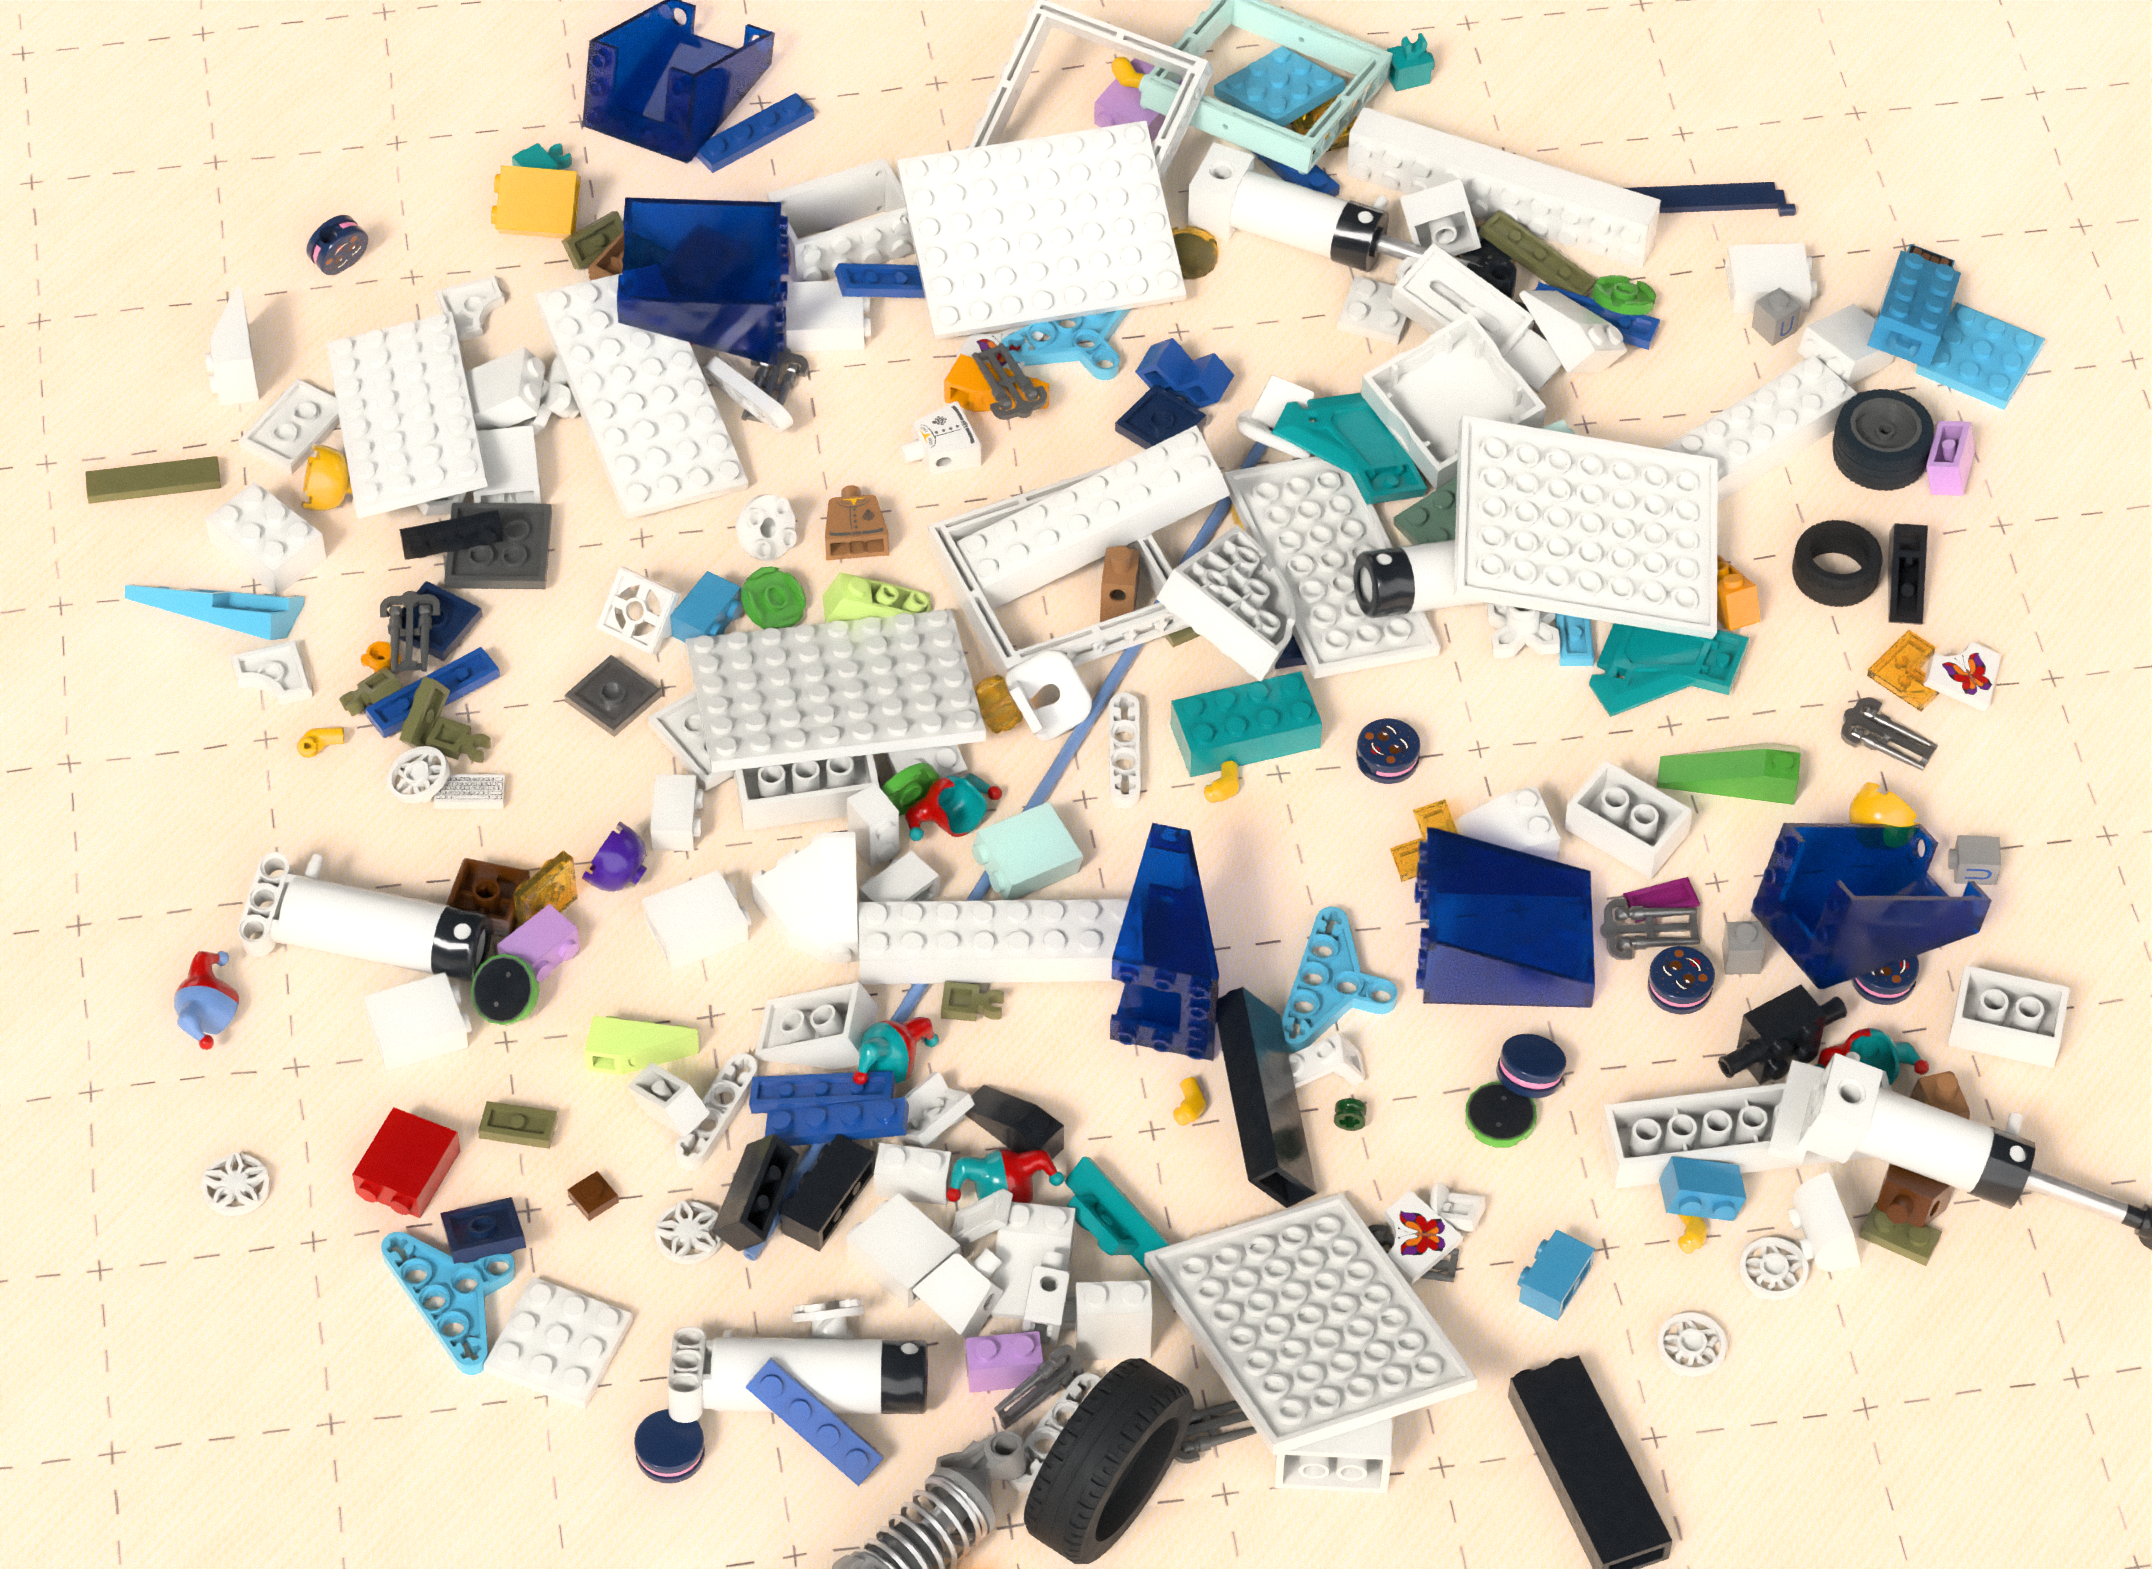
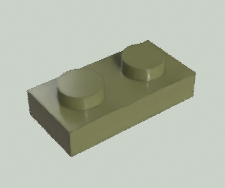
M612 211L563 239L561 242L574 269H581L594 262L626 228L618 211Z
M423 676L420 686L414 693V702L409 715L403 722L400 741L411 748L426 746V740L439 716H441L450 690L435 679Z
M486 1101L478 1129L479 1139L550 1149L558 1120L557 1111Z
M1875 1202L1860 1230L1859 1237L1927 1266L1940 1241L1942 1231L1929 1225L1924 1228H1918L1907 1222L1902 1224L1893 1223L1889 1220L1887 1213L1876 1208Z

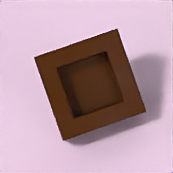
M598 1171L567 1189L569 1199L588 1221H591L619 1203L618 1194Z

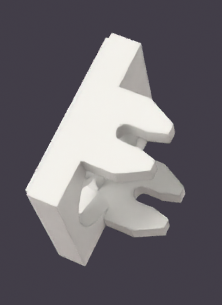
M619 566L596 629L650 655H657L663 638H669L672 635L670 615L676 609L675 607L681 593L625 566ZM640 585L636 597L628 600L624 599V597L632 595L631 586ZM650 591L654 592L659 600L660 616L651 612L646 602ZM634 601L640 602L644 608L642 618L637 621L630 617L628 611L630 604ZM623 612V616L626 619L624 628L621 627L617 619V614ZM646 621L655 626V629L646 635H633L637 624Z

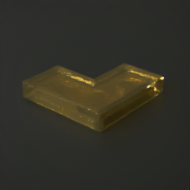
M1910 630L1901 636L1868 668L1867 676L1920 712L1940 694V692L1923 685L1926 673L1919 670L1933 656L1936 647Z
M1446 799L1414 809L1413 813L1422 837L1390 848L1401 882L1467 860Z

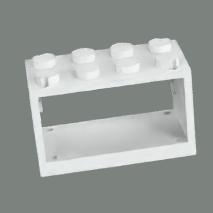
M886 157L767 193L769 237L793 282L825 281L835 278L834 271L838 263L880 264L915 253L901 184ZM886 211V213L798 240V238Z

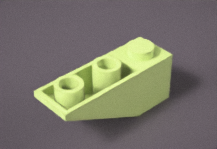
M839 572L822 595L825 622L828 623L833 621L859 620L867 617L897 616L901 613L913 615L914 613L932 611L929 593Z
M593 1016L584 1050L587 1071L624 1075L645 1069L651 1062L660 1065L699 1054V1030L685 1025L670 1026L655 1024L647 1020L639 1022L624 1020L615 1016Z

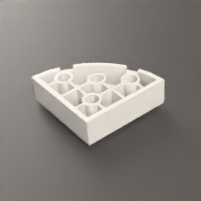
M1236 525L1173 569L1156 599L1165 605L1169 612L1179 616L1189 624L1197 634L1204 636L1218 647L1222 654L1229 656L1242 666L1249 675L1262 681L1271 672L1293 634L1292 626L1296 620V610L1292 593L1279 568L1271 567L1265 560L1266 551L1239 525Z

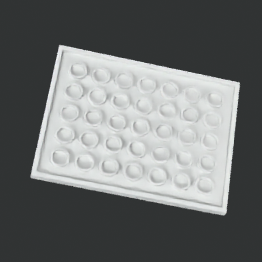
M1147 121L897 159L896 166L934 340L1186 299L1187 294Z
M1462 415L1458 431L1453 597L1713 639L1717 634L1718 459Z
M937 609L930 612L914 613L913 615L901 613L897 616L867 617L859 620L833 621L831 623L814 625L802 624L796 627L778 629L767 628L760 631L733 632L716 636L703 635L697 638L685 639L686 653L712 773L986 741V729L952 609Z
M1343 1193L1145 1253V1266L1272 1455L1477 1390V1377Z

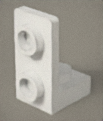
M1340 1033L1289 1055L1295 1088L1332 1072L1345 1078L1352 1086L1365 1081L1360 1051Z

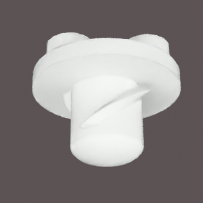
M770 494L758 495L744 506L735 520L739 543L744 552L754 559L761 561L775 560L796 544L795 516L789 501L785 498Z
M861 1298L828 1301L829 1309H826V1303L793 1306L792 1322L811 1321L812 1335L810 1338L853 1339L852 1333L847 1328L846 1316L865 1314V1307L861 1305Z

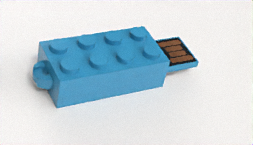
M1913 244L1909 245L1907 252L1901 250L1888 280L1867 346L1929 368L1942 337L1961 275L1960 272L1953 269L1955 260Z

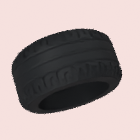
M1844 520L1822 521L1809 527L1798 539L1792 563L1793 578L1801 592L1819 604L1830 607L1853 606L1866 600L1877 587L1883 562L1882 550L1873 534L1860 525ZM1826 553L1843 554L1855 560L1861 566V569L1849 574L1832 573L1818 566L1813 558Z

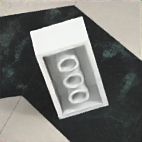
M873 754L733 770L744 831L847 817V798L875 783L879 786Z

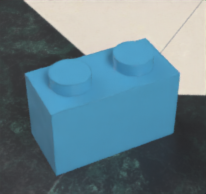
M707 571L670 615L672 637L685 643V639L697 638L703 635H724L726 627L732 620H737L743 611L741 587Z
M1672 1156L1659 1178L1666 1213L1734 1221L1747 1198L1740 1167L1736 1164Z
M1556 1229L1549 1241L1546 1239L1541 1241L1534 1258L1537 1260L1533 1266H1526L1523 1269L1517 1285L1521 1287L1519 1302L1558 1321L1590 1272L1595 1248Z

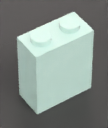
M1049 801L978 830L972 847L975 861L979 865H983L989 875V881L993 890L996 893H1000L1004 900H1015L1077 874L1083 859V854Z

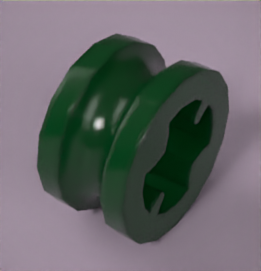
M1353 1098L1337 1101L1335 1104L1334 1124L1346 1131L1362 1129L1366 1122L1367 1106L1365 1103Z

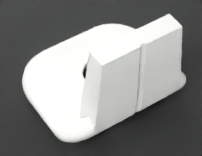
M1271 374L1253 409L1245 410L1237 417L1236 427L1241 434L1254 441L1294 457L1307 459L1311 453L1272 434L1270 428L1274 429L1288 402L1297 401L1302 408H1309L1307 401L1313 399L1314 391Z
M1042 651L1012 668L1006 675L1005 683L1007 690L1018 709L1022 711L1021 714L1033 735L1041 741L1052 740L1082 723L1091 711L1092 699L1088 689L1071 660L1060 651ZM1054 684L1059 688L1060 698L1056 703L1039 708L1033 706L1030 699L1043 686Z

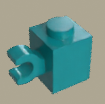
M1418 33V39L1414 43H1411L1408 37L1405 36L1401 40V46L1387 49L1388 52L1393 53L1388 79L1395 92L1430 84L1431 72L1435 68V62L1432 53L1426 50L1428 43L1422 33Z
M536 143L513 155L512 165L516 167L561 170L572 165V157L570 153L561 156L563 155L561 143L551 146L548 153L539 143Z

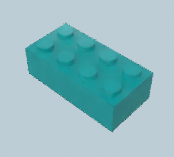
M1302 671L1171 700L1170 726L1190 778L1221 771V765L1226 761H1234L1239 767L1321 747L1322 721Z

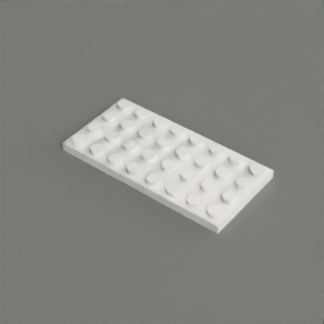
M656 265L535 293V305L625 520L747 490L749 481Z
M452 312L436 314L428 318L403 322L399 325L326 342L352 495L358 519L488 487L456 323Z
M1317 456L1224 472L1223 478L1229 490L1230 499L1245 531L1266 551L1265 560L1271 567L1279 568L1289 586L1296 610V620L1292 626V632L1313 679L1439 655L1441 647L1424 611L1370 618L1365 616L1359 607L1353 581L1354 564L1357 556L1363 551L1393 547L1373 505L1366 504L1350 473Z

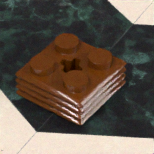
M464 858L446 905L487 913L491 918L492 935L507 937L515 931L531 888L530 872L510 866Z

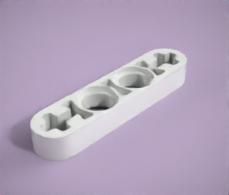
M714 356L702 366L704 375L717 389L776 433L782 434L793 424L791 415L779 402L720 358Z
M1123 692L1114 695L1109 702V797L1114 806L1128 809L1136 806L1140 800V706L1138 699L1134 695ZM1120 707H1127V720H1121ZM1120 732H1129L1134 737L1130 741L1123 742L1119 741L1115 736ZM1120 759H1128L1134 765L1129 769H1121L1115 763ZM1122 781H1128L1129 794H1122Z
M739 1053L731 1056L702 1100L710 1112L705 1119L716 1121L717 1127L711 1131H703L698 1127L686 1138L681 1135L678 1137L674 1145L675 1160L677 1165L683 1170L694 1171L703 1167L751 1092L752 1078L758 1076L757 1061L751 1055ZM743 1068H748V1072L743 1071L737 1079L738 1085L734 1083L736 1081V1070L741 1071ZM723 1092L731 1093L735 1097L728 1104L718 1103L715 1098ZM695 1139L698 1140L696 1145L697 1154L691 1153L689 1156H685L684 1151L690 1152L695 1146Z
M1084 1373L1077 1376L1023 1442L1027 1466L1030 1464V1458L1033 1460V1463L1030 1466V1476L1024 1474L1018 1479L1008 1481V1484L1014 1490L1019 1492L1031 1490L1039 1469L1049 1453L1038 1451L1035 1448V1443L1041 1439L1056 1441L1064 1428V1425L1057 1422V1416L1063 1412L1074 1413L1081 1400V1389L1088 1391L1090 1388H1094L1101 1380L1099 1376L1092 1373Z

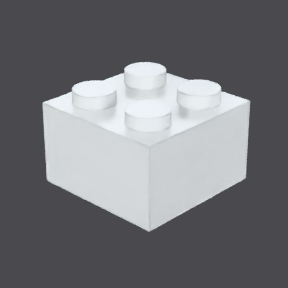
M1461 178L1400 197L1413 244L1429 248L1434 243L1451 256L1481 248Z

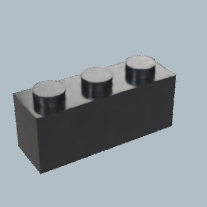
M775 1134L747 1144L712 1232L738 1252L765 1242L800 1154Z
M839 1134L836 1135L830 1145L825 1144L818 1155L817 1164L811 1172L806 1171L803 1174L795 1195L792 1198L788 1197L781 1206L779 1217H781L782 1234L820 1252L874 1175L875 1152Z

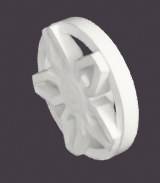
M421 746L413 748L398 757L390 767L387 775L388 789L400 802L409 804L426 803L432 799V796L443 787L447 778L450 777L448 761L443 753L434 747ZM420 756L416 761L407 763L411 759ZM436 757L440 759L441 766L435 765ZM397 774H399L402 780H400L395 788V779Z
M233 1152L217 1159L202 1174L201 1191L204 1201L213 1211L222 1215L240 1216L250 1213L261 1206L269 1194L270 1179L265 1166L256 1158L239 1154V1152ZM238 1163V1169L232 1170V1164ZM244 1164L250 1165V1166H252V1167H248V1168L245 1170ZM225 1166L226 1173L219 1169ZM258 1174L254 1178H249L250 1175ZM211 1178H221V1181H215ZM264 1180L262 1190L257 1196L253 1187ZM208 1185L216 1190L213 1199L208 1193ZM250 1193L253 1200L249 1199L246 1196ZM224 1195L225 1198H223L221 1201H219L220 1198H221V1196ZM234 1200H238V1202L245 1204L237 1207L227 1206L231 1204Z
M685 1200L679 1201L666 1209L657 1219L654 1228L655 1243L660 1253L670 1261L686 1265L697 1264L712 1257L722 1243V1239L717 1235L715 1240H713L708 1233L715 1225L718 1217L717 1212L704 1204L686 1202ZM686 1211L688 1218L683 1219L681 1212ZM693 1211L700 1213L695 1219ZM675 1215V1221L668 1220L670 1217ZM710 1219L706 1224L701 1225V1221ZM672 1228L674 1229V1231H667L664 1229ZM661 1237L673 1240L671 1250L664 1245ZM705 1239L708 1244L702 1243V1240ZM677 1245H679L682 1248L676 1253ZM691 1248L703 1251L694 1255H686Z
M1777 1237L1761 1238L1749 1244L1743 1251L1739 1263V1273L1742 1282L1754 1293V1296L1762 1300H1784L1795 1297L1804 1287L1809 1271L1808 1262L1805 1260L1801 1249L1792 1242ZM1767 1247L1771 1251L1769 1254H1766ZM1777 1247L1783 1248L1793 1255L1782 1256ZM1761 1248L1760 1258L1747 1259L1754 1251ZM1797 1262L1793 1266H1789V1263ZM1749 1266H1757L1759 1269H1753ZM1801 1268L1802 1276L1797 1282L1793 1274ZM1749 1275L1752 1277H1757L1756 1284L1751 1280ZM1764 1281L1770 1283L1766 1289L1761 1287ZM1783 1281H1788L1792 1287H1789ZM1775 1284H1777L1781 1291H1773Z
M1686 1312L1674 1315L1665 1321L1659 1330L1657 1337L1658 1354L1663 1363L1674 1371L1676 1375L1696 1377L1714 1372L1721 1365L1726 1354L1727 1341L1722 1328L1713 1319L1703 1314ZM1683 1322L1688 1329L1683 1330ZM1693 1322L1703 1324L1710 1329L1699 1331ZM1678 1324L1677 1335L1671 1334L1665 1336L1666 1332L1672 1326ZM1707 1337H1713L1710 1341L1706 1339ZM1719 1342L1720 1352L1716 1356L1711 1348ZM1667 1343H1676L1677 1345L1670 1346ZM1667 1353L1676 1354L1675 1361ZM1702 1356H1707L1710 1359L1711 1363L1703 1359ZM1683 1357L1689 1359L1685 1366L1680 1364V1360ZM1694 1360H1696L1698 1365L1701 1367H1692L1694 1365Z

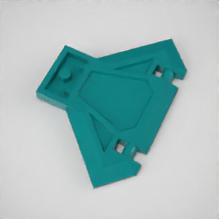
M1361 392L1309 399L1307 401L1309 408H1302L1297 401L1286 404L1272 434L1350 473L1367 505L1423 497L1427 487L1413 460L1362 397Z
M1614 623L1597 662V667L1605 670L1603 675L1592 674L1589 687L1610 717L1690 686L1729 696L1749 647V637L1717 630L1714 638L1708 639ZM1617 676H1623L1624 679L1617 678Z

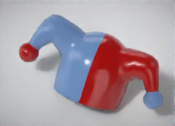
M198 951L191 961L187 979L178 986L174 996V1009L178 1015L177 1025L188 1035L196 1039L203 1050H209L214 1046L212 1036L205 1033L217 1035L223 1031L233 1019L239 1004L237 991L224 981L216 978L212 971L213 964L225 966L229 962V955L224 951H219L218 953Z

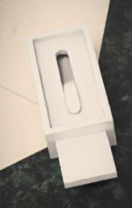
M1434 243L1420 258L1407 257L1399 263L1396 270L1397 284L1393 288L1391 305L1430 334L1437 332L1470 312L1495 342L1504 360L1523 377L1537 394L1561 368L1562 364L1549 342L1533 331L1535 320L1531 313Z

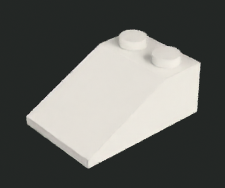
M236 286L209 339L211 352L205 353L207 372H214V374L209 375L211 393H218L220 406L259 401L242 286Z
M1523 290L1519 294L1567 373H1601L1628 351L1623 343L1621 332L1615 326L1560 292Z
M1537 785L1504 793L1436 830V835L1459 888L1556 864L1558 860L1560 837Z
M860 982L766 1000L754 1056L757 1060L829 1069L859 1065V1049L863 1034L870 1026L876 1023L879 1007Z
M1011 1202L1007 1225L998 1229L996 1255L1003 1263L993 1273V1282L1003 1290V1293L989 1316L1023 1320L1033 1266H1041L1043 1252L1052 1251L1063 1254L1065 1256L1063 1271H1070L1075 1235V1208Z

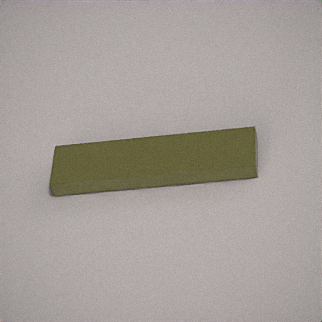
M1498 210L1480 227L1479 235L1548 285L1586 297L1592 294L1594 284L1597 282L1595 278L1501 210Z
M218 456L85 471L88 504L221 488Z

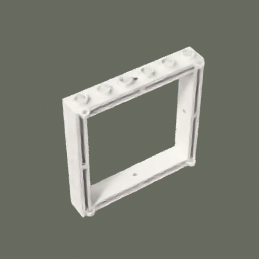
M1038 0L1035 7L1032 6L1027 13L1024 31L1016 37L1010 61L1004 63L1000 72L1001 80L996 90H992L987 99L988 108L983 118L980 117L975 124V136L970 146L967 145L964 149L999 143L1053 27L1184 76L1182 84L1152 146L1162 184L1213 74L1208 60L1047 0Z
M1111 465L1092 469L1087 473L1062 479L1056 483L1032 489L1026 493L1002 499L996 503L972 509L966 513L927 525L928 548L1006 688L1005 678L1007 673L1012 668L1042 651H1060L1071 660L1074 666L1191 627L1179 616L1169 612L1166 606L1159 602L1015 651L956 544L957 541L1111 467ZM1149 534L1128 544L1129 549L1140 551V568L1158 596L1173 570L1152 534Z

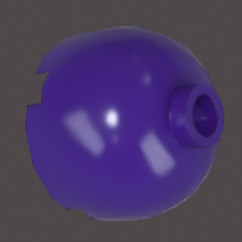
M619 821L616 827L620 833L612 831L591 861L592 866L589 869L593 873L590 874L585 871L582 876L583 880L602 891H619L630 882L637 885L647 870V867L642 865L646 856L643 840L632 828Z

